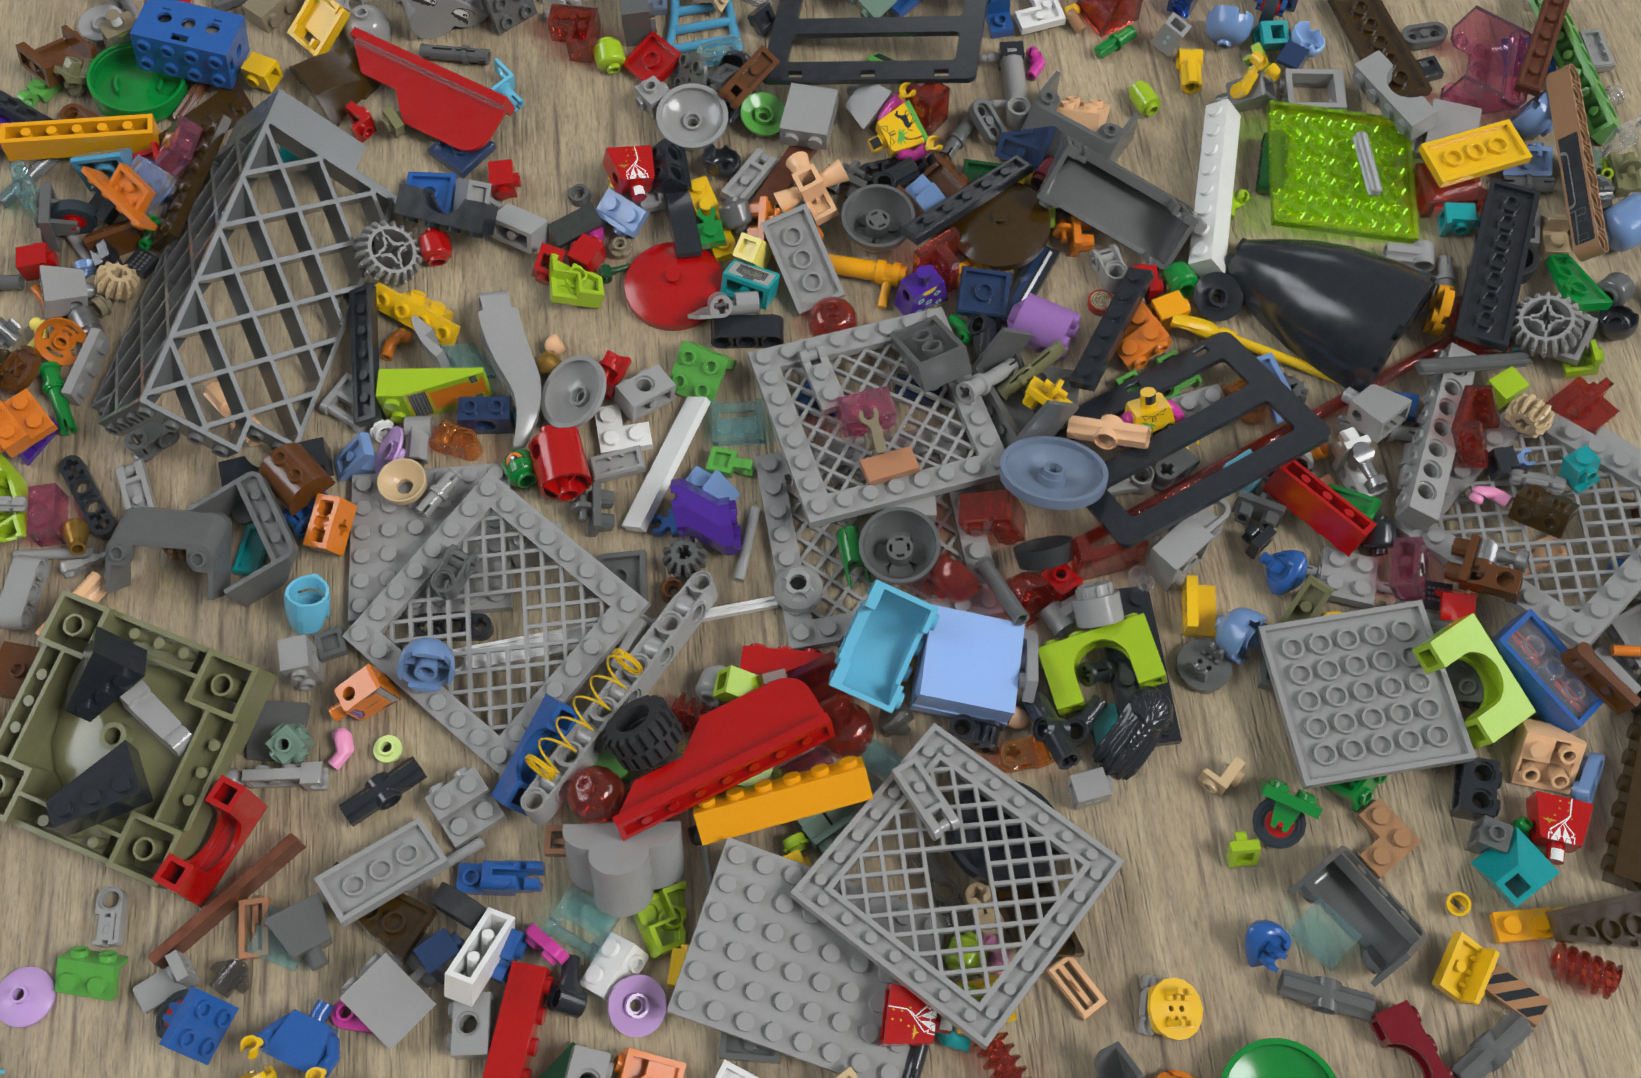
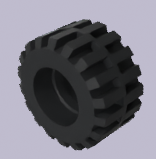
M646 695L632 700L616 711L606 723L607 726L603 730L604 735L602 738L625 770L638 771L640 769H648L669 756L680 742L683 728L664 698L658 697V695Z

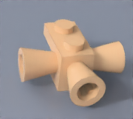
M800 151L792 154L786 161V167L793 173L791 175L796 186L773 193L782 212L784 213L790 207L794 208L804 200L818 226L840 215L826 189L827 187L849 181L840 160L837 159L819 174L814 164H810L806 152Z

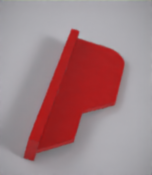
M354 27L350 33L354 40L362 75L396 91L404 125L462 152H474L483 148L490 141L505 115L511 116L515 110V107L505 95L359 28Z
M795 678L776 679L701 715L681 758L634 780L620 813L612 817L622 840L625 841L835 737L832 721L827 712L824 713L811 689L804 682Z

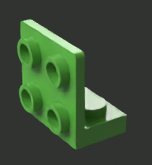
M682 341L670 374L671 380L676 384L675 393L684 397H706L711 402L709 407H712L726 369H734L737 360L695 342Z

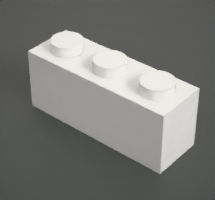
M490 907L487 908L445 972V997L470 1007L474 1005L501 959L499 956L511 929H515L514 916Z

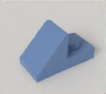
M924 174L920 175L904 189L924 212L947 199L934 182L931 183Z
M359 432L334 458L338 481L351 480L352 475L375 473L376 454L369 433Z
M696 465L686 478V481L717 498L729 497L730 500H737L740 496L736 488L718 470L710 474Z

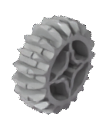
M385 220L380 221L379 224L375 221L370 226L365 227L362 233L357 236V243L354 245V250L357 253L354 255V259L361 261L358 264V268H365L364 276H369V274L373 276L372 283L380 280L384 285L389 283L392 288L398 284L404 285L407 283V280L411 281L420 270L419 264L423 258L419 256L421 248L416 247L418 239L412 240V231L406 233L404 225L398 228L395 221L390 222L389 225ZM372 240H373L374 243H375V246H374L375 249H376V254H375V255H373V252H372V247H371V245H372ZM402 252H403L404 258H405V265H404V267H403V265H402V263H401L403 260L401 259V256H400Z
M1549 291L1545 296H1541L1537 292L1534 299L1526 296L1524 302H1518L1510 334V338H1514V345H1521L1522 352L1531 350L1530 354L1532 357L1536 353H1541L1543 359L1547 353H1551L1554 358L1557 356L1558 351L1566 354L1568 347L1574 348L1577 340H1580L1582 330L1584 329L1583 313L1578 311V303L1571 304L1570 297L1561 299L1562 295L1560 292L1556 296H1551ZM1545 319H1547V330H1545Z

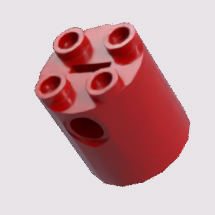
M544 426L539 429L540 434L536 435L529 443V450L541 496L551 500H573L589 489L592 484L578 428Z

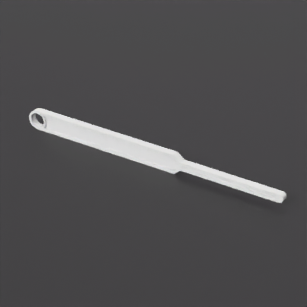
M775 596L712 607L706 613L702 622L775 609L780 605L777 603ZM644 614L640 617L641 619L645 620L650 627L657 619H652ZM597 622L586 624L587 633ZM581 625L567 628L568 639L582 638ZM562 629L548 631L549 642L563 640ZM543 632L529 635V644L543 642ZM524 636L472 645V650L524 644ZM569 644L568 653L570 654L578 644ZM563 645L549 647V657L563 655ZM466 647L455 648L453 652L467 651ZM544 647L530 649V661L544 659ZM524 649L510 651L511 665L525 662ZM505 652L491 653L492 667L506 666ZM486 654L472 655L473 669L486 668ZM462 656L464 658L463 664L455 669V671L467 670V656Z

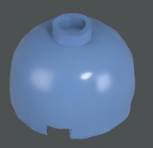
M1217 5L1214 6L1213 11L1209 9L1205 25L1207 36L1216 43L1218 48L1230 49V47L1242 44L1250 36L1255 20L1254 16L1246 11L1245 15L1240 13L1239 7Z
M1547 90L1540 92L1538 97L1534 96L1520 108L1521 111L1518 113L1519 116L1517 118L1514 114L1510 117V121L1515 129L1519 130L1520 137L1534 138L1539 134L1542 137L1546 136L1553 130Z
M1242 607L1233 609L1226 615L1222 614L1215 623L1217 647L1225 651L1224 656L1237 664H1243L1250 658L1245 656L1247 651L1251 647L1256 651L1259 647L1260 642L1257 636V628L1268 625L1263 622V620L1268 619L1267 616L1253 609Z
M431 637L415 639L402 650L397 665L398 678L400 680L403 678L407 681V686L413 690L421 692L439 691L440 686L446 683L449 686L454 679V654L449 646L439 639Z

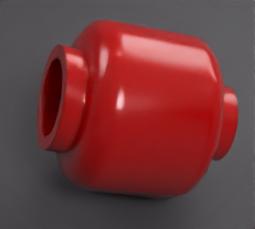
M432 227L426 229L425 233L419 236L420 257L428 265L441 266L446 264L452 257L451 240L446 232Z

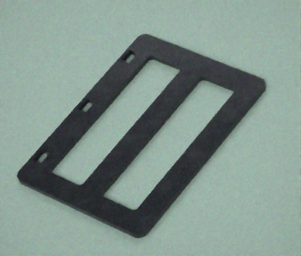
M780 0L768 45V50L780 62L762 82L766 85H791V83L832 85L973 82L977 77L988 0H965L963 13L959 16L805 19L799 18L803 0ZM959 37L956 57L953 60L789 62L795 39ZM874 74V77H861V75ZM935 74H948L949 76H935ZM789 75H802V77H789Z
M1228 332L1217 333L1079 406V409L1073 414V416L1101 419L1106 414L1120 416L1125 412V405L1128 401L1140 398L1141 389L1152 387L1156 390V393H1164L1218 363H1226L1247 384L1244 388L1150 437L1148 449L1131 447L1105 461L1109 474L1106 490L1098 501L1086 506V508L1115 542L1125 549H1130L1325 444L1331 438L1330 427ZM1204 349L1207 351V353L1199 357L1194 355ZM1137 384L1140 387L1139 389L1131 393H1128L1126 391ZM1263 405L1270 406L1293 429L1292 432L1136 516H1130L1108 491L1110 487ZM1067 427L1059 430L1054 436L1075 440L1067 438Z

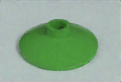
M754 93L741 106L740 115L742 122L748 130L756 135H776L779 133L785 105L778 97L770 93Z

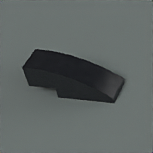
M690 191L665 193L670 234L677 258L702 256Z

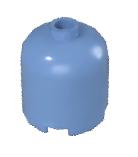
M1635 192L1603 211L1608 245L1612 251L1624 252L1641 244V193Z

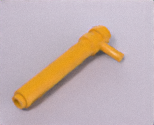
M828 254L837 275L874 281V284L881 285L877 308L881 310L887 309L891 286L899 287L900 281L907 277L908 266H902V263L899 262L890 264L887 260L878 259V261Z

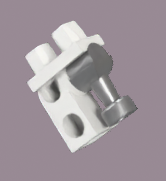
M1354 427L1341 431L1338 435L1340 442H1337L1331 448L1336 457L1332 468L1335 472L1339 471L1340 479L1346 489L1366 494L1382 501L1388 491L1386 487L1389 482L1383 474H1377L1372 464L1375 450L1370 447V437L1368 434L1360 437Z

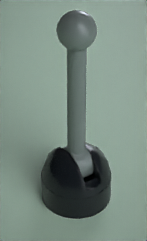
M697 825L688 828V834L691 842L700 847L708 884L706 892L708 893L712 882V874L706 845H702Z

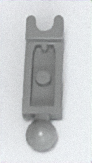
M320 761L301 762V767L294 764H285L281 768L272 769L269 766L257 765L253 769L243 770L242 772L237 769H229L226 777L241 785H247L250 789L304 787L307 791H326L329 783V768H322L323 762Z

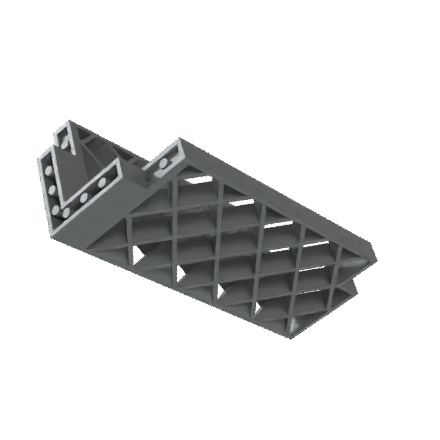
M278 89L235 123L226 145L218 150L179 238L164 248L91 408L97 410L101 416L98 422L99 425L105 427V430L112 435L124 436L155 420L161 423L164 429L170 432H178L186 436L189 442L196 445H204L212 449L211 452L224 458L239 453L246 434L249 439L255 442H263L270 446L272 451L284 444L299 443L301 441L350 318L349 291L363 286L366 278L364 276L365 268H358V264L361 261L354 259V255L357 253L354 250L357 239H353L341 207L360 203L370 226L375 221L378 224L383 220L388 223L397 200V195L357 170L366 148L365 144L282 89ZM276 143L302 160L283 163ZM307 169L320 202L300 206L287 173ZM269 177L282 210L260 214L251 192V187L258 178ZM330 178L355 194L337 198ZM324 211L336 244L316 249L303 215ZM286 219L299 253L277 258L264 224ZM247 228L260 262L237 267L227 240L235 230ZM372 240V245H371V247H372L373 255H375V253H376V249H375V247H374V246H375V243H374V241ZM340 252L350 277L348 287L333 291L320 257ZM302 261L315 296L294 301L281 266ZM264 271L277 306L254 311L241 276ZM224 280L238 316L213 322L203 294L211 283ZM343 297L339 307L336 298ZM319 303L330 331L326 340L311 344L298 308ZM281 313L294 349L272 355L258 319ZM241 324L255 360L231 366L217 330ZM200 335L214 371L188 378L178 349L187 337ZM322 349L321 354L317 359L315 350ZM298 356L308 386L304 394L289 398L275 362ZM258 367L272 403L248 410L234 374ZM218 379L232 416L207 423L192 386ZM175 391L186 419L155 404L161 394ZM301 402L295 414L292 404ZM275 410L286 438L253 421L252 417ZM233 422L236 424L229 441L208 431Z

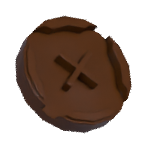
M21 346L22 349L20 351L17 349L12 351L4 361L0 370V375L3 376L2 381H0V387L11 394H18L28 388L35 380L41 366V354L31 346Z

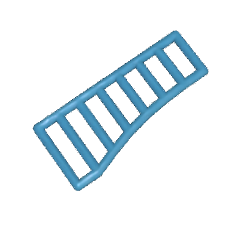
M671 0V13L666 42L679 52L683 53L733 44L734 50L744 52L732 0H729L724 8L726 17L678 25L680 16L710 12L716 9L712 3L680 7V0ZM729 27L730 35L674 44L676 35ZM723 55L705 57L707 67L719 65ZM679 66L672 73L678 72Z

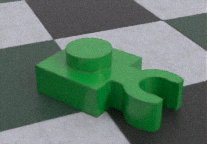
M713 206L710 207L711 214L708 216H704L701 209L697 210L698 221L700 222V224H697L702 250L726 245L721 219L716 220V210Z

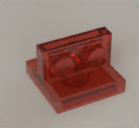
M952 227L915 250L912 273L916 272L919 266L932 265L944 280L946 291L950 293L957 288L960 262L957 258L960 239L959 231Z
M1579 376L1545 403L1552 406L1550 410L1593 434L1619 412L1617 408L1604 398L1614 385L1607 377L1598 384L1595 381L1588 384Z

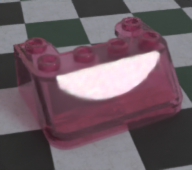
M1476 5L1452 27L1451 32L1453 47L1469 55L1466 75L1462 76L1455 83L1449 82L1441 89L1440 100L1481 108V115L1517 110L1527 101L1528 94L1516 91L1514 87L1532 34Z

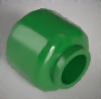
M1183 261L1170 264L1161 276L1163 286L1168 294L1179 290L1183 298L1193 295L1195 285L1198 282V277L1188 263Z

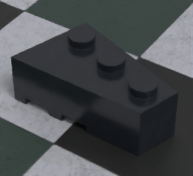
M96 625L93 637L85 648L84 656L81 662L78 663L68 684L65 711L89 722L94 720L145 676L147 650Z
M124 740L46 800L45 803L52 828L68 837L153 802V797L138 750L128 741Z

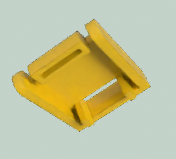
M306 0L287 33L314 56L328 53L350 17V13L335 0ZM309 31L318 40L312 38L311 41L308 42L304 37Z

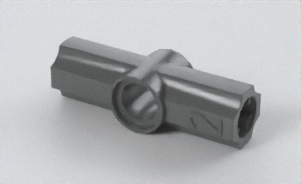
M1287 969L1281 971L1280 978L1278 979L1277 996L1310 1005L1309 1008L1320 1013L1330 1015L1338 1013L1365 1022L1371 1020L1376 1002L1372 994L1342 986L1340 981L1324 976L1311 977Z
M1514 1010L1509 1012L1491 1030L1489 1029L1477 1037L1469 1045L1470 1050L1451 1066L1450 1070L1454 1078H1484L1490 1072L1499 1069L1512 1057L1513 1054L1511 1052L1533 1032L1530 1022Z

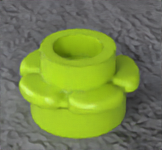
M803 832L789 836L782 841L785 848L783 852L792 853L800 850L803 853L807 850L806 844L809 843V839L805 838Z

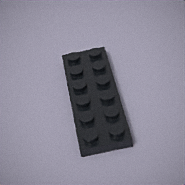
M1148 585L1114 589L1120 592L1124 616L1131 613L1145 614L1167 675L1168 682L1155 686V688L1163 691L1171 700L1174 710V725L1167 731H1164L1156 747L1180 744L1182 738ZM1104 647L1105 658L1113 662L1116 670L1111 687L1119 717L1125 709L1124 706L1130 700L1132 693H1135L1140 687L1129 659L1116 649Z

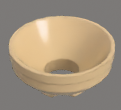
M399 458L387 463L381 469L377 478V486L381 495L388 502L396 505H407L418 500L425 492L427 477L423 467L418 462L412 459ZM410 482L413 484V488L409 493L402 494L398 492L399 486L402 483Z

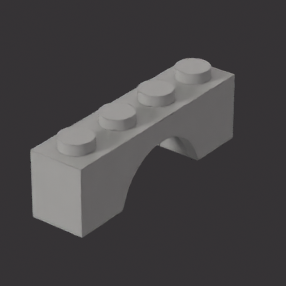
M1378 50L1354 64L1353 83L1367 94V98L1371 103H1375L1381 109L1386 119H1390L1395 124L1397 131L1401 135H1405L1412 141L1436 126L1438 111L1423 96L1403 97L1394 93L1389 88L1388 84L1392 80L1393 64Z

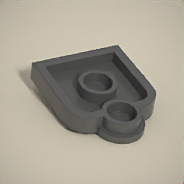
M645 549L606 553L596 558L648 601L647 552ZM584 586V590L587 595L593 596L594 598H599L587 587Z

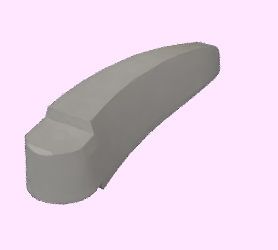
M508 291L478 293V318L482 329L479 331L481 342L494 373L511 395L516 409L517 419L513 449L525 448L537 423L541 406V381L538 368L525 336L519 310L517 307H511Z

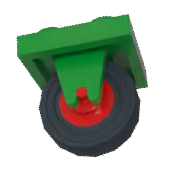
M1271 777L1269 781L1262 778L1258 790L1263 796L1268 798L1260 802L1254 810L1253 828L1260 841L1267 846L1277 849L1290 848L1298 843L1305 834L1307 824L1305 814L1319 819L1323 808L1317 803L1318 799L1314 795L1298 789L1297 793L1290 791L1287 783Z

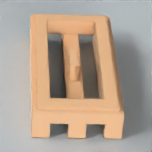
M1063 956L1045 971L1083 1021L1108 1002L1074 957ZM1066 962L1097 1000L1095 1004H1093L1065 968L1064 964ZM1057 969L1088 1009L1086 1011L1055 972Z

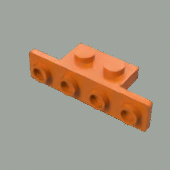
M119 163L110 179L100 170L82 167L81 172L88 178L87 181L97 187L102 192L101 195L104 198L112 201L116 205V210L131 220L132 226L139 230L149 229L156 231L158 226L145 214L156 192L127 164Z

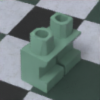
M851 805L797 819L795 823L798 829L804 833L805 838L809 839V843L815 851L821 850L824 853L855 817L857 812Z

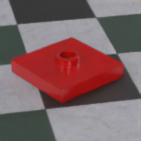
M651 31L626 57L622 67L640 82L647 80L653 75L660 82H664L680 65L679 58L682 53L654 31Z

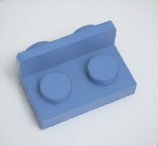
M1541 142L1529 143L1527 148L1533 156L1530 162L1502 170L1499 177H1502V175L1524 176L1525 174H1531L1532 177H1551L1553 146H1544V143Z
M608 187L596 208L603 225L611 224L614 226L612 231L624 238L626 235L636 238L650 214L623 195L616 193L610 187Z

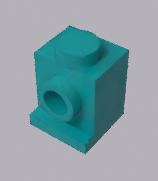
M1287 20L1261 21L1251 31L1253 45L1260 42L1264 51L1282 50L1288 40H1290L1291 35Z
M1445 202L1437 216L1439 237H1445L1446 233L1455 235L1469 234L1472 229H1477L1480 216L1476 214L1475 204Z
M1584 445L1563 457L1559 477H1565L1567 479L1566 484L1576 494H1579L1600 481V477L1597 475L1601 458L1587 445Z

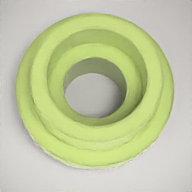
M385 735L379 738L374 744V756L382 763L396 761L402 753L400 740L392 735ZM386 745H392L390 751L383 752V748Z

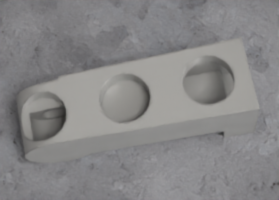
M143 680L120 696L124 708L178 758L185 754L193 735L151 692Z

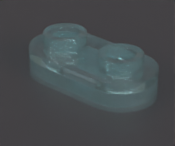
M727 36L699 45L697 52L705 58L707 67L719 65L721 58L727 51H743V43L736 36Z

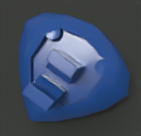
M1284 550L1272 555L1264 552L1259 558V561L1266 565L1267 585L1272 594L1284 595L1299 587L1306 577L1308 562L1305 553L1302 551Z
M1264 919L1256 920L1248 926L1245 934V953L1250 967L1264 965L1267 969L1277 973L1279 968L1276 967L1275 960L1279 958L1285 960L1288 956L1286 953L1291 949L1292 944L1289 933L1281 925Z

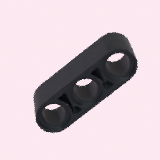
M775 314L730 315L724 318L711 319L710 343L712 346L721 349L768 348L784 343V319Z

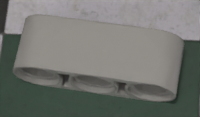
M17 555L13 559L0 597V629L28 631L31 628L49 575L50 564L47 558Z

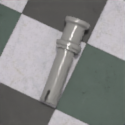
M1008 358L983 374H974L969 381H962L956 386L957 397L964 404L973 403L978 396L988 394L992 386L1013 375L1014 370H1019L1018 363L1015 362L1009 365L1015 359Z

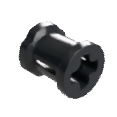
M1108 658L1100 659L1097 663L1082 662L1078 668L1079 680L1086 687L1093 686L1096 682L1101 681L1110 683L1114 680L1116 674L1115 666Z

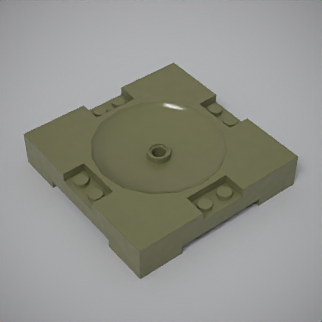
M62 589L37 639L42 645L0 728V821L14 824L106 864L111 869L155 888L167 889L152 880V878L169 853L184 861L194 857L216 810L205 799L220 776H226L235 755L242 754L278 676ZM96 625L147 650L146 672L140 681L143 680L151 692L193 735L185 754L181 757H176L124 708L120 698L91 722L65 711L68 684L78 663L81 662L84 656L85 648L93 637ZM121 733L120 740L117 742V737ZM124 740L128 741L138 750L153 802L68 837L52 828L45 803L46 800Z

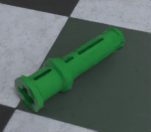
M54 361L44 362L41 364L37 375L42 378L43 393L50 398L60 434L69 436L68 428L71 429L72 434H75L78 428L68 401L61 393L65 384L60 375L61 366Z

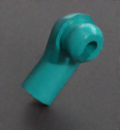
M953 1026L950 1035L935 1032L943 1046L968 1053L971 1039L967 1036L956 1034Z

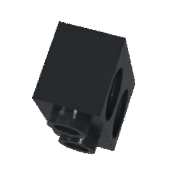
M665 138L652 147L655 175L653 181L654 190L663 195L665 193L687 192L692 188L686 150Z
M1476 756L1474 761L1455 764L1451 806L1452 817L1475 822L1485 815L1492 818L1498 816L1501 802L1497 799V794L1503 781V774L1499 772V761ZM1475 771L1482 774L1484 781L1476 777ZM1472 798L1477 799L1481 803L1482 809L1473 804Z

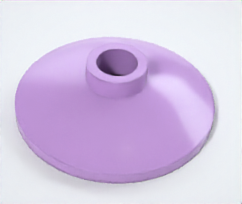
M393 427L382 441L375 460L376 474L379 475V472L387 463L404 458L406 450L402 448L404 438L401 427Z
M33 966L19 968L7 975L0 983V1020L9 1026L17 1028L29 1027L41 1021L51 1010L56 997L55 982L51 975L45 970ZM23 990L24 996L17 1000L19 992Z
M631 975L622 979L615 985L608 999L610 1021L620 1033L626 1036L643 1037L649 1035L660 1026L666 1014L667 1000L663 988L656 980L646 975ZM636 999L638 1001V1008L632 1011L630 1003Z

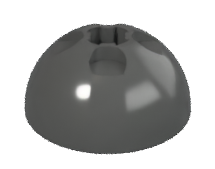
M872 184L863 186L848 196L842 207L841 219L846 235L856 246L868 252L883 253L899 247L907 239L902 235L901 227L915 219V210L910 199L897 188L884 184Z
M891 507L876 513L864 525L859 537V552L867 570L877 579L892 585H908L924 578L935 566L941 547L940 536L934 523L922 512L909 507Z

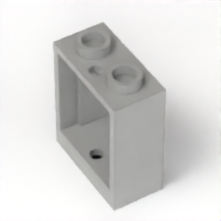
M1285 69L1282 78L1278 79L1277 93H1281L1279 112H1283V122L1341 123L1347 109L1342 69ZM1293 87L1327 88L1329 102H1295Z

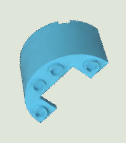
M876 579L867 590V594H869L867 600L861 601L847 629L834 661L838 665L835 671H831L828 684L892 713L894 708H900L905 694L902 693L904 687L900 684L902 681L906 682L911 674L912 666L909 664L913 655H919L924 644L921 637L923 634H928L929 630L933 631L940 615L936 614L939 609L938 607Z

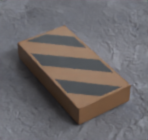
M1496 964L1485 989V994L1509 1011L1514 1010L1518 1014L1523 1015L1533 1028L1538 1026L1552 1001L1500 964Z

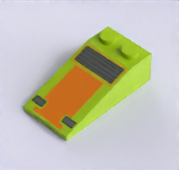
M483 367L379 369L376 398L387 419L394 423H404L405 416H433L457 409L459 397L493 396V391Z

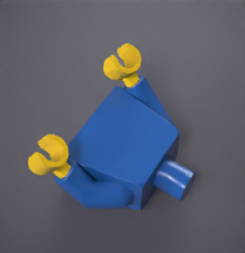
M318 999L309 1016L295 1009L266 1026L255 1036H245L241 1040L240 1052L248 1047H252L248 1058L255 1059L259 1054V1047L264 1048L262 1052L306 1073L305 1078H326L340 1061L338 1030L325 1024L334 1006Z

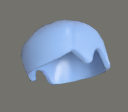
M1300 21L1294 25L1290 41L1310 49L1307 58L1319 55L1325 47V39L1321 35V30H1311L1309 21Z

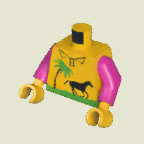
M910 82L901 84L899 93H896L883 107L877 117L878 122L875 128L878 136L869 139L868 145L873 153L885 148L890 158L896 157L898 160H905L911 157L913 161H917L929 155L931 150L941 151L943 145L934 147L935 140L940 139V137L935 135L928 137L910 101L905 102V98L913 97L916 94V90H912L909 94L906 93L905 89L910 85Z
M1152 387L1141 389L1140 398L1128 401L1125 405V412L1121 416V420L1124 423L1151 426L1150 437L1186 418L1182 409L1173 400L1165 399L1162 393H1156V390ZM1199 440L1194 442V444L1198 446ZM1119 445V449H1122V452L1131 448L1128 446Z

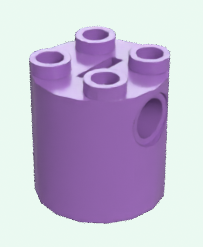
M1030 293L1027 298L1014 304L1008 316L1007 324L1009 329L1033 333V338L1025 346L1029 349L1041 353L1058 339L1065 349L1069 351L1070 339H1075L1079 331L1080 325L1078 324L1081 320V315ZM1068 352L1061 356L1059 360L1064 361Z

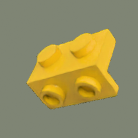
M1453 931L1431 984L1456 1003L1479 1005L1491 974L1496 967L1500 952L1493 948H1483L1463 932Z

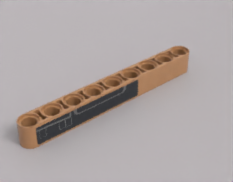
M1570 63L1547 74L1545 80L1573 249L1578 260L1584 262L1607 253L1609 245L1580 78L1575 66Z

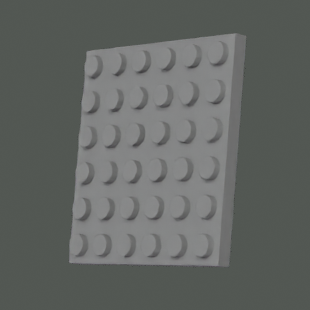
M502 463L424 469L427 477L425 492L418 500L407 505L392 504L381 495L377 486L378 474L352 475L351 503L358 507L350 532L348 622L350 625L360 617L488 471L512 489V485L502 469ZM449 468L454 469L456 472L449 480L451 481L458 473L463 479L449 493V499L446 502L443 501L429 519L425 518L422 514L429 506L427 505L421 513L415 507L430 492L429 488L432 484L436 485ZM410 482L402 483L399 486L398 492L402 494L409 493L413 488V484ZM494 510L489 514V516L498 515ZM505 520V533H508V531L512 530V525ZM500 521L486 522L487 535L500 534ZM481 525L470 537L481 536ZM506 538V551H510L509 538ZM501 539L487 540V554L501 552ZM482 541L468 542V554H482ZM501 557L488 559V572L502 571ZM506 557L507 570H513L512 557ZM478 560L477 567L472 574L483 573L482 560ZM507 575L508 589L513 588V575ZM502 576L488 577L489 591L503 589ZM483 578L469 580L470 593L484 592ZM445 582L441 584L440 589H445ZM464 586L460 591V594H465ZM426 587L415 599L427 598ZM432 588V597H439ZM513 594L470 598L471 613L483 614L513 611ZM465 599L451 600L452 613H465ZM446 601L432 602L433 613H446ZM427 603L413 605L414 618L420 614L427 613ZM408 607L397 620L408 619Z
M1422 600L1259 626L1257 628V636L1303 790L1474 761L1476 758L1446 668L1426 674L1412 652L1413 648L1434 635Z

